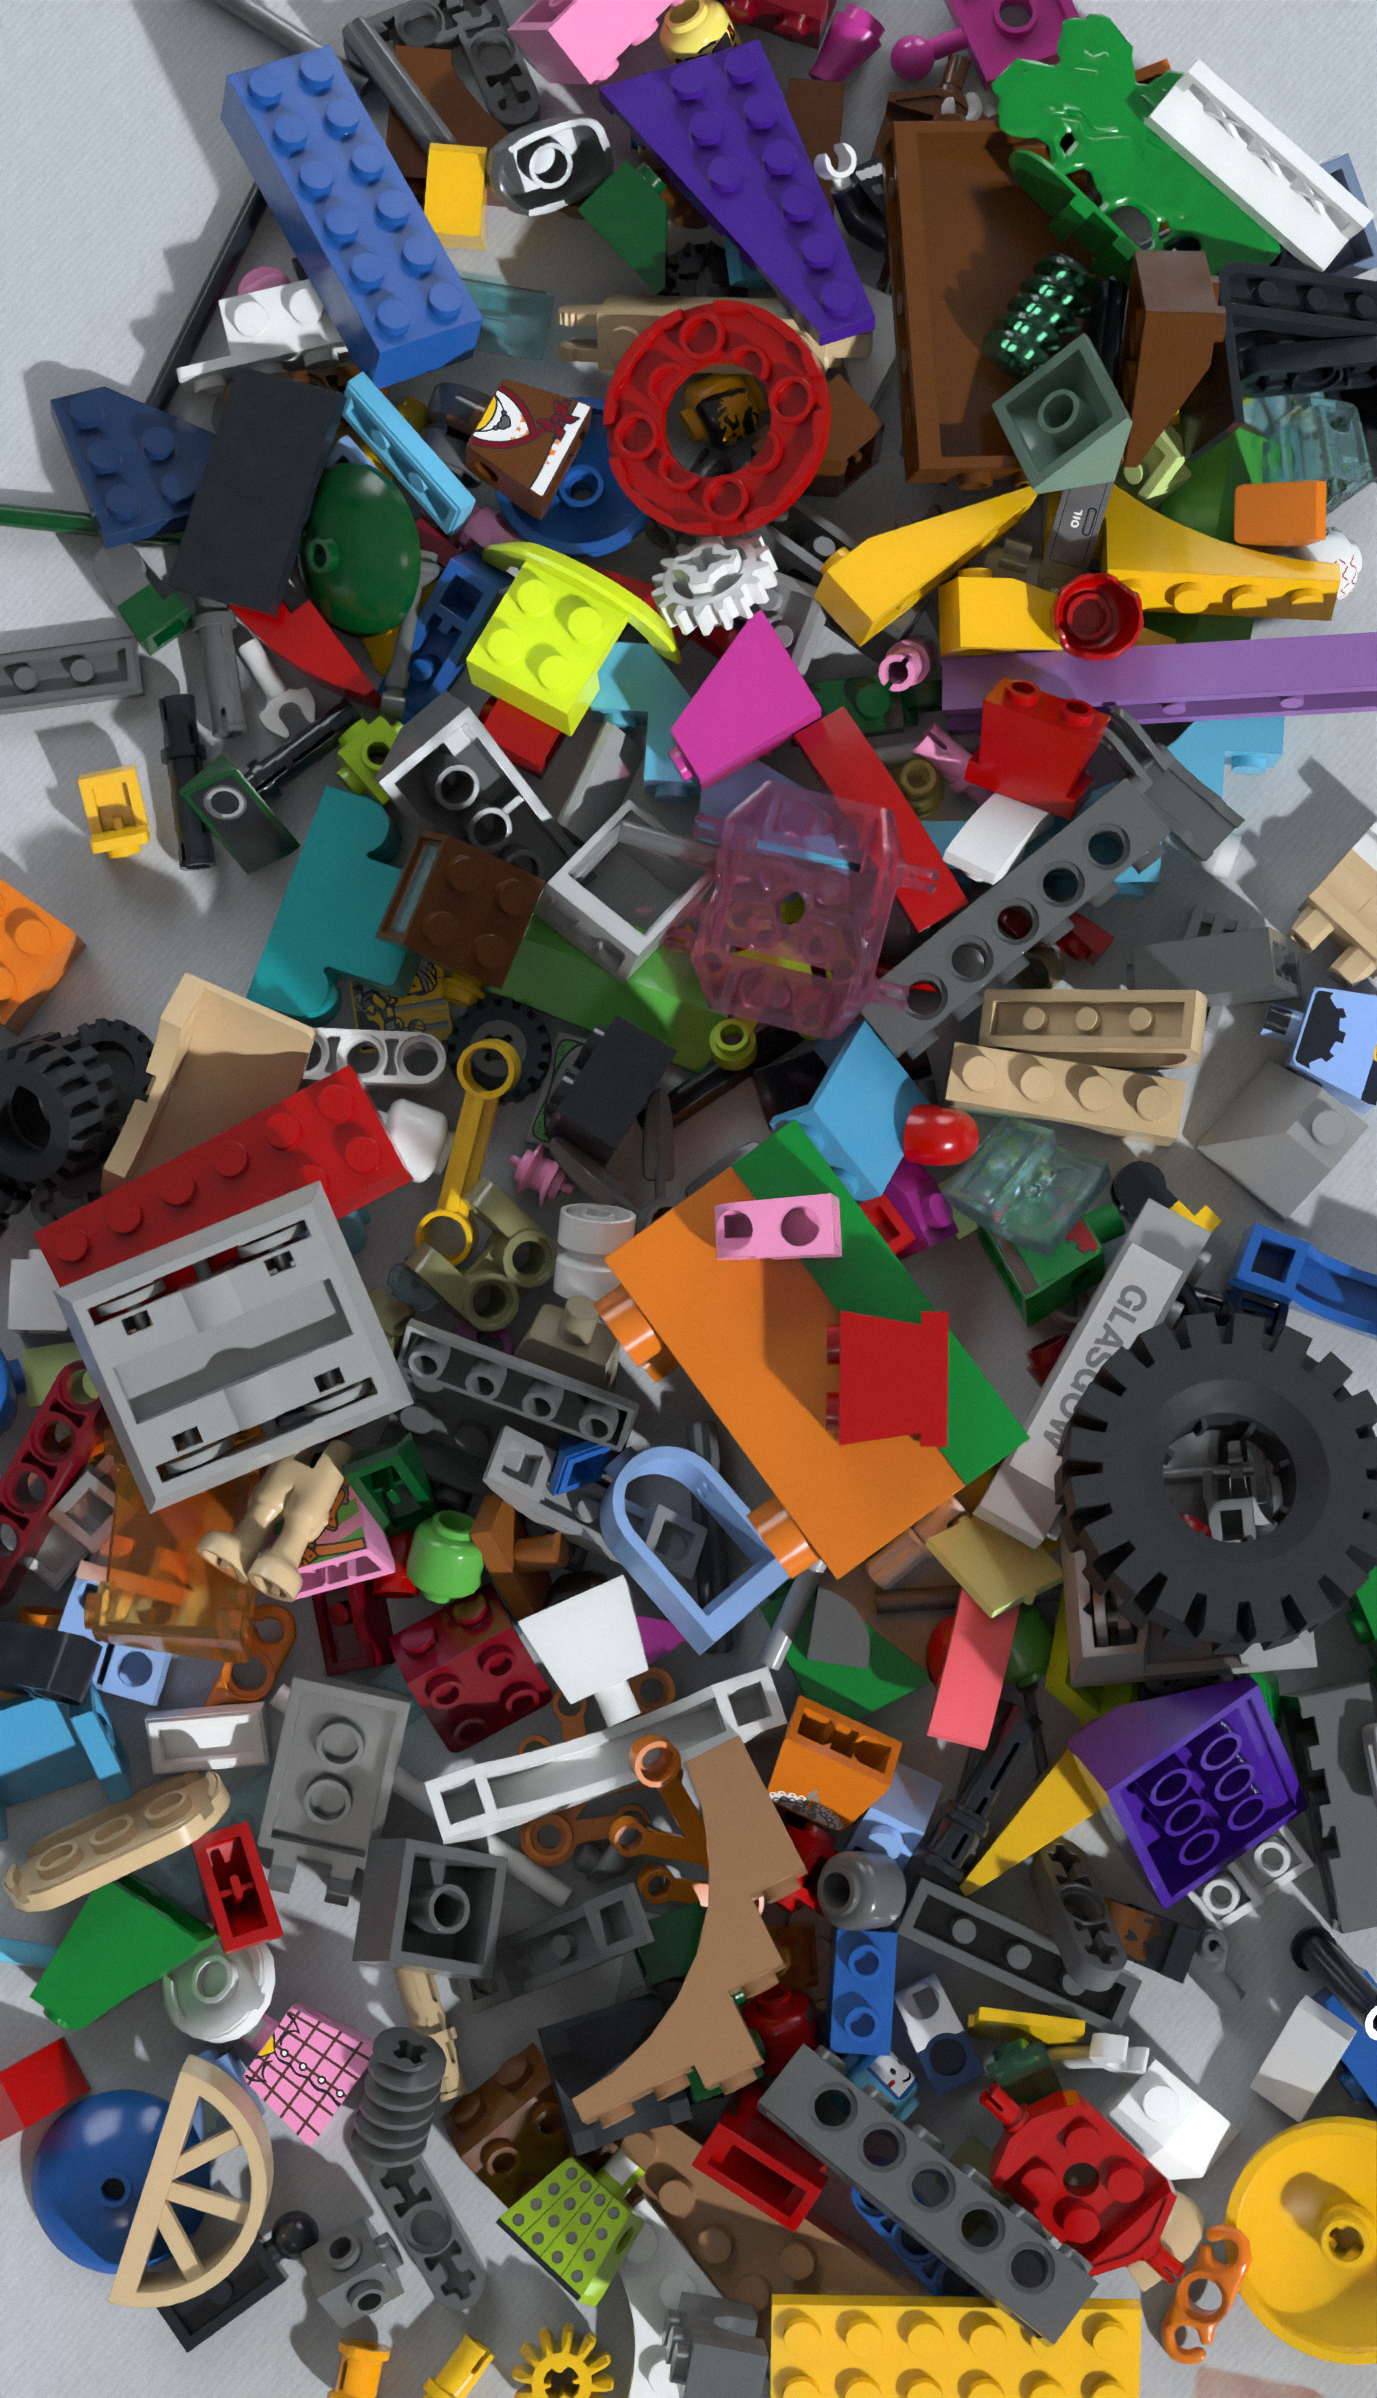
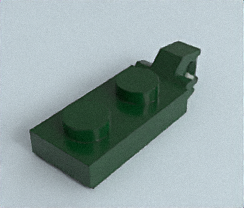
M878 674L807 684L821 707V718L844 706L865 738L904 733V728L918 725L917 714L942 711V680L920 682L901 692L889 690L893 683L889 681L884 686ZM794 738L791 739V747H798Z

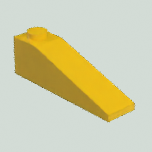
M1031 486L870 537L851 552L846 547H842L832 554L821 566L820 572L823 574V577L813 597L851 639L861 647L1021 523L1038 494Z
M989 568L959 570L957 578L938 587L940 656L967 657L1065 651L1054 638L1050 618V609L1057 594L1014 578H993L992 569ZM1143 627L1134 646L1176 644V639Z
M1080 1719L1077 1720L1082 1728L1085 1723ZM1076 1732L1075 1734H1073L1072 1736H1070L1069 1739H1071L1072 1737H1074L1078 1732ZM1066 1743L1048 1764L1040 1778L1032 1784L975 1856L971 1868L964 1870L960 1882H955L965 1897L1099 1811Z

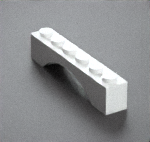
M766 1666L713 1684L660 1709L604 1730L536 1751L480 1763L424 1782L444 1845L456 1847L641 1784L642 1782L630 1769L628 1755L632 1745L644 1735L659 1734L666 1737L681 1756L680 1770L687 1768L685 1762L738 1735L745 1748L785 1734L788 1722L769 1668ZM653 1748L646 1752L642 1758V1763L646 1765L654 1763L659 1757L660 1750Z

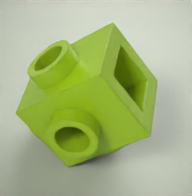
M380 715L370 724L364 718L360 719L338 739L342 748L337 752L336 762L341 769L336 772V776L350 793L360 796L365 794L367 798L381 804L387 810L393 802L375 780L383 764H374L369 758L380 756L386 759L403 725L396 721L390 726Z

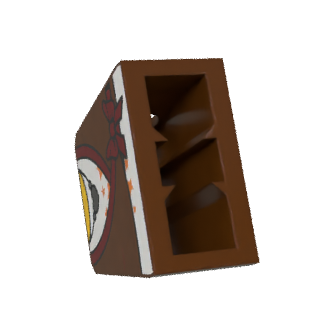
M502 380L488 406L459 392L449 408L445 424L471 436L466 446L465 466L472 474L531 516L542 520L590 431L592 406L512 380Z

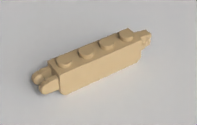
M620 294L607 297L602 305L570 304L557 308V321L560 325L569 327H597V339H570L558 343L559 358L572 362H598V370H616L623 355L639 335L666 314L679 308L684 311L699 305L713 303V300L741 301L753 304L776 315L797 331L808 343L822 366L824 374H826L828 368L842 367L843 358L869 357L873 350V330L819 346L777 298ZM734 364L710 365L695 372L753 375L751 371Z

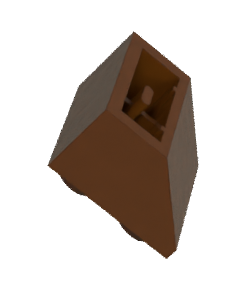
M837 374L827 383L831 401L829 440L819 469L802 496L837 498L873 468L880 459L885 424L840 374ZM771 420L752 439L754 445L751 447V461L762 450L770 431Z

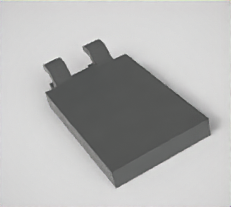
M295 1671L257 1846L274 1850L267 1880L270 1890L289 1894L291 1884L294 1881L298 1858H305L332 1864L324 1902L348 1906L357 1868L364 1870L366 1868L369 1840L382 1838L413 1696L307 1672Z

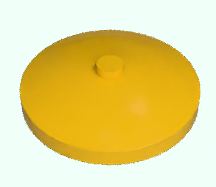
M1346 2116L1307 2120L1282 2130L1264 2143L1249 2159L1231 2192L1224 2224L1232 2225L1245 2234L1250 2241L1252 2262L1239 2292L1258 2320L1276 2337L1291 2347L1307 2355L1333 2363L1349 2365L1377 2363V2122ZM1224 2239L1227 2261L1232 2263L1237 2257V2249L1231 2241Z

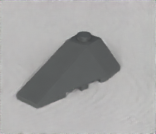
M445 690L400 729L375 780L407 821L419 830L448 834L545 880V885L578 851L471 708ZM593 871L580 885L585 888L598 876Z

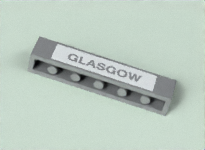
M1150 1198L1146 1201L1021 1424L1031 1439L1001 1460L972 1512L973 1515L1033 1549H1036L1046 1536L1056 1541L1062 1531L1060 1524L1067 1515L1066 1505H1055L1054 1474L1062 1464V1457L1056 1454L1064 1427L1073 1415L1074 1407L1089 1383L1093 1381L1101 1366L1121 1346L1129 1349L1138 1334L1163 1322L1167 1324L1170 1331L1172 1330L1184 1308V1304L1175 1300L1185 1281L1195 1286L1212 1255L1203 1250L1212 1234L1211 1232Z

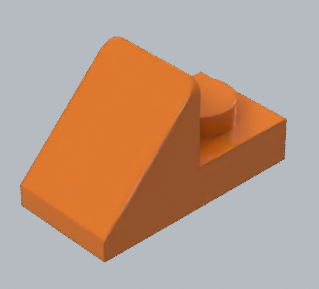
M1326 481L1256 483L1237 486L1234 491L1235 541L1241 547L1277 555L1326 540Z

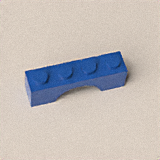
M1254 1223L1244 1230L1225 1285L1276 1304L1288 1305L1292 1310L1377 1341V1275L1340 1262L1322 1253L1309 1242L1258 1223Z

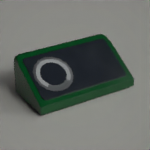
M223 754L219 755L178 791L247 874L293 853L301 846L239 769Z

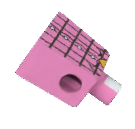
M297 2001L280 2023L267 2013H264L258 2024L239 2038V2040L258 2053L242 2077L300 2139L311 2147L368 2067L370 2056L374 2053L372 2049L375 2038Z

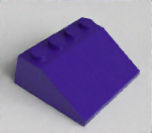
M1251 1676L1117 1706L1101 1718H1095L1087 1722L1074 1737L1066 1741L1125 1862L1164 1910L1309 1808L1259 1685Z

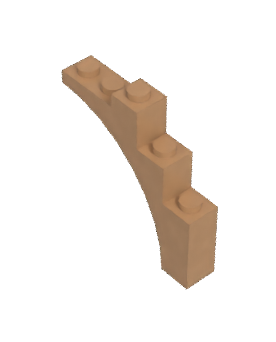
M739 1735L685 1762L702 1807L709 1849L708 1906L697 1954L678 1997L651 2036L612 2074L572 2099L583 2123L591 2124L598 2120L602 2129L608 2128L636 2113L631 2103L651 2092H654L659 2101L691 2085L687 2074L694 2070H697L706 2089L710 2091L720 2086L723 2094L727 2095L755 2081L757 2076L753 2068L765 2063L732 1995L742 1990L746 1999L779 1983L775 1973L786 1968L754 1900L765 1896L768 1904L794 1893L801 1888L797 1879L807 1874V1870Z

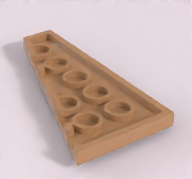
M687 2121L636 2133L607 2144L613 2153L620 2147L646 2170L637 2184L726 2299L753 2304L758 2320L755 2336L764 2339L769 2354L771 2348V2294L923 2296L920 2294L922 2290L920 2286L904 2275L900 2279L872 2260L869 2257V2250L811 2209L794 2233L693 2167L692 2163L708 2136Z

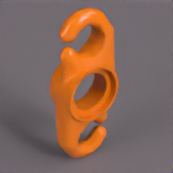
M263 1604L253 1609L251 1615L257 1622L267 1618L277 1620L282 1626V1635L276 1641L267 1642L259 1636L256 1625L249 1624L245 1626L241 1642L226 1659L203 1707L219 1706L229 1702L234 1704L260 1702L270 1691L297 1637L295 1618L288 1609L278 1604ZM243 1657L257 1658L265 1666V1682L255 1688H247L240 1685L233 1673L235 1662Z
M1217 2224L1208 2228L1205 2235L1210 2242L1222 2239L1231 2241L1237 2249L1236 2259L1232 2263H1221L1214 2257L1209 2244L1199 2246L1197 2261L1179 2282L1175 2295L1160 2327L1162 2347L1171 2359L1181 2364L1194 2365L1204 2361L1206 2352L1203 2347H1194L1192 2349L1180 2347L1175 2340V2331L1182 2325L1191 2326L1198 2332L1199 2339L1203 2345L1212 2343L1215 2328L1233 2306L1251 2265L1250 2241L1240 2229L1232 2225ZM1197 2279H1208L1215 2283L1222 2295L1221 2306L1214 2310H1205L1197 2306L1190 2294L1191 2283Z

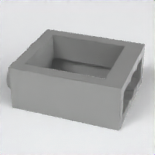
M629 799L546 883L533 911L534 914L621 984H624L697 907L703 900L718 872L717 869L617 842L623 819L668 831L654 815L643 811ZM616 847L679 896L644 934H641L580 885Z

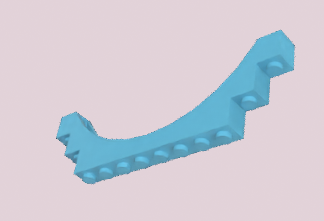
M615 643L598 671L600 690L591 703L592 722L605 724L608 721L615 724L623 732H634L637 730V725L647 726L644 793H655L656 800L667 803H685L689 801V796H700L698 840L807 870L822 872V874L844 879L847 882L855 881L857 874L877 876L855 836L851 837L827 796L803 788L759 760L753 761L704 791H701L693 777L684 782L674 767L667 751L675 747L672 742L670 729L691 701V697L661 656L654 652L651 644ZM1285 716L1194 721L1167 748L1191 774L1222 798L1224 765H1232L1231 770L1233 772L1245 775L1262 774L1266 772V768H1274L1283 755ZM1121 779L1092 791L1090 798L1071 821L1056 815L1054 825L1026 845L1022 862L1114 788ZM968 820L919 821L943 858L945 850ZM1096 836L1090 839L1089 853L1097 863L1110 865L1117 862L1119 849L1113 839L1107 836ZM1161 857L1140 874L1131 866L1114 881L1121 890L1112 896L1111 899L1118 901H1141L1144 899V894H1153L1160 883ZM946 863L961 890L970 889L972 882H979L968 878L961 869ZM717 869L718 874H734ZM1056 872L1044 877L1043 887H1052L1053 895L1073 897L1074 885L1068 876Z

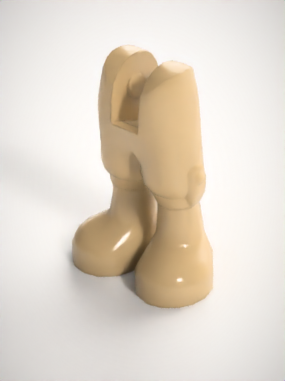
M333 1440L324 1450L314 1468L308 1465L316 1453L318 1444L271 1463L262 1479L253 1487L248 1500V1512L241 1523L231 1533L211 1529L200 1539L195 1548L196 1552L211 1565L235 1580L247 1583L249 1579L253 1586L262 1593L285 1602H294L303 1581L298 1572L300 1561L308 1543L315 1540L325 1526L328 1525L329 1511L344 1481L342 1465L352 1458L353 1448L344 1441ZM284 1519L283 1530L268 1553L259 1557L272 1528Z

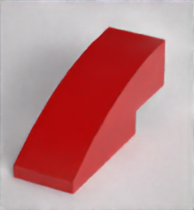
M282 600L277 618L229 605L257 639L289 667L311 682L343 698L346 697L350 701L376 710L380 708L382 696L310 600H307L293 612L289 610Z

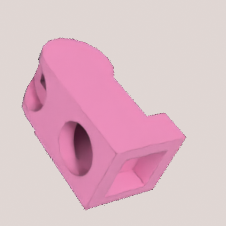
M832 1193L742 1201L714 1206L716 1260L763 1258L783 1260L842 1257L839 1198Z

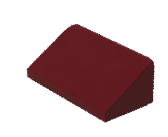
M366 1580L311 1595L327 1677L397 1662L387 1638L393 1636L387 1600L372 1594V1581Z

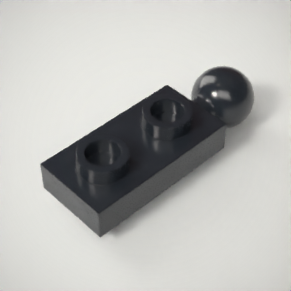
M303 2211L284 2213L274 2223L271 2238L265 2242L258 2232L249 2251L239 2265L216 2286L187 2301L156 2307L187 2353L287 2281L289 2275L280 2264V2261L284 2258L288 2260H301L300 2252L318 2243L319 2229L316 2221Z

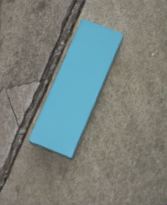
M363 371L350 379L344 391V396L347 398L342 413L344 419L446 535L451 537L463 529L467 524L476 499Z

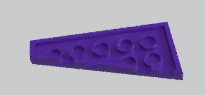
M759 39L598 88L599 102L611 115L615 113L630 129V137L642 150L647 148L666 169V177L720 236L723 234L727 236L740 251L741 260L752 272L757 270L777 292L778 301L819 346L875 329L874 312Z

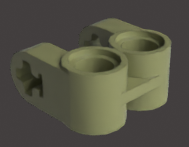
M481 1177L462 1198L464 1204L492 1231L486 1241L485 1251L472 1266L458 1271L430 1245L422 1242L403 1265L453 1316L479 1330L493 1332L503 1329L512 1322L518 1312L519 1301L531 1288L543 1285L552 1277L555 1272L558 1253L552 1239L495 1184ZM527 1241L530 1248L529 1259L522 1267L515 1269L512 1262L513 1252L518 1245ZM489 1285L491 1300L486 1308L476 1312L473 1306L474 1295L482 1286Z

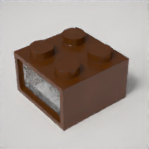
M420 829L375 938L470 981L502 989L546 881L448 834Z

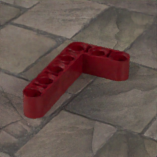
M83 1359L66 1365L60 1371L0 1481V1531L3 1524L10 1526L17 1540L15 1550L12 1551L3 1544L0 1534V1608L8 1605L15 1596L51 1530L54 1522L47 1517V1514L75 1485L109 1423L99 1396L93 1399L86 1394L83 1388V1377L87 1371ZM59 1421L68 1426L72 1433V1443L69 1450L62 1448L55 1438V1429ZM31 1473L41 1478L44 1484V1495L41 1501L33 1497L28 1489V1478Z

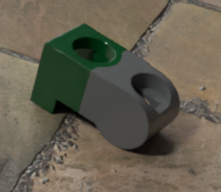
M127 543L105 549L103 546L96 553L93 560V572L97 581L149 656L192 628L191 619L193 616L178 593L175 591L162 600L150 583L149 572L142 557L131 544Z

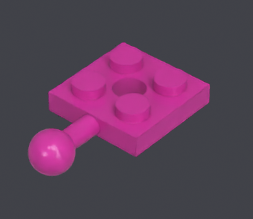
M944 0L956 28L932 37L929 40L919 35L902 37L894 44L891 50L890 63L895 74L901 79L918 81L931 72L936 60L966 49L982 86L987 91L992 89L991 84L1016 58L1035 60L1049 65L1060 61L1057 53V43L1061 36L1062 23L1065 19L1080 17L1072 0ZM1008 6H1019L1028 12L1031 20L1022 27H1010L1002 21L1000 12Z

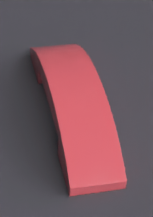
M960 1587L943 1670L936 1687L926 1733L927 1736L985 1751L1004 1682L1020 1604L991 1619L963 1587Z

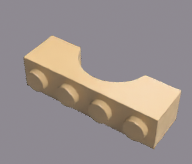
M955 1042L949 1055L941 1106L954 1107L966 1111L968 1114L997 1119L1020 1117L1062 1122L1096 1130L1114 1139L1168 1148L1178 1137L1186 1081Z

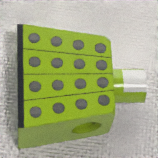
M620 2147L617 2148L598 2173L586 2163L570 2157L501 2215L496 2224L574 2299L595 2307L603 2297L644 2226L645 2218L624 2198L645 2174L646 2170Z

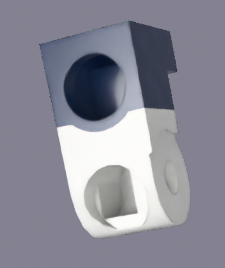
M935 1973L894 1991V2000L908 2028L907 2033L937 2097L986 2074Z

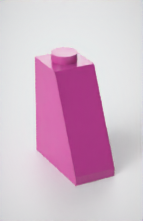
M762 609L748 619L670 729L672 742L675 747L667 751L683 781L686 782L693 777L701 791L706 790L793 739V735L822 719L820 705Z

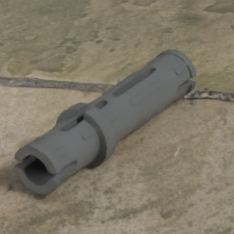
M193 595L196 616L191 619L192 631L195 634H199L213 728L211 730L212 736L218 739L234 738L232 731H236L237 736H243L249 733V727L246 723L233 637V629L238 626L236 614L229 610L228 604Z

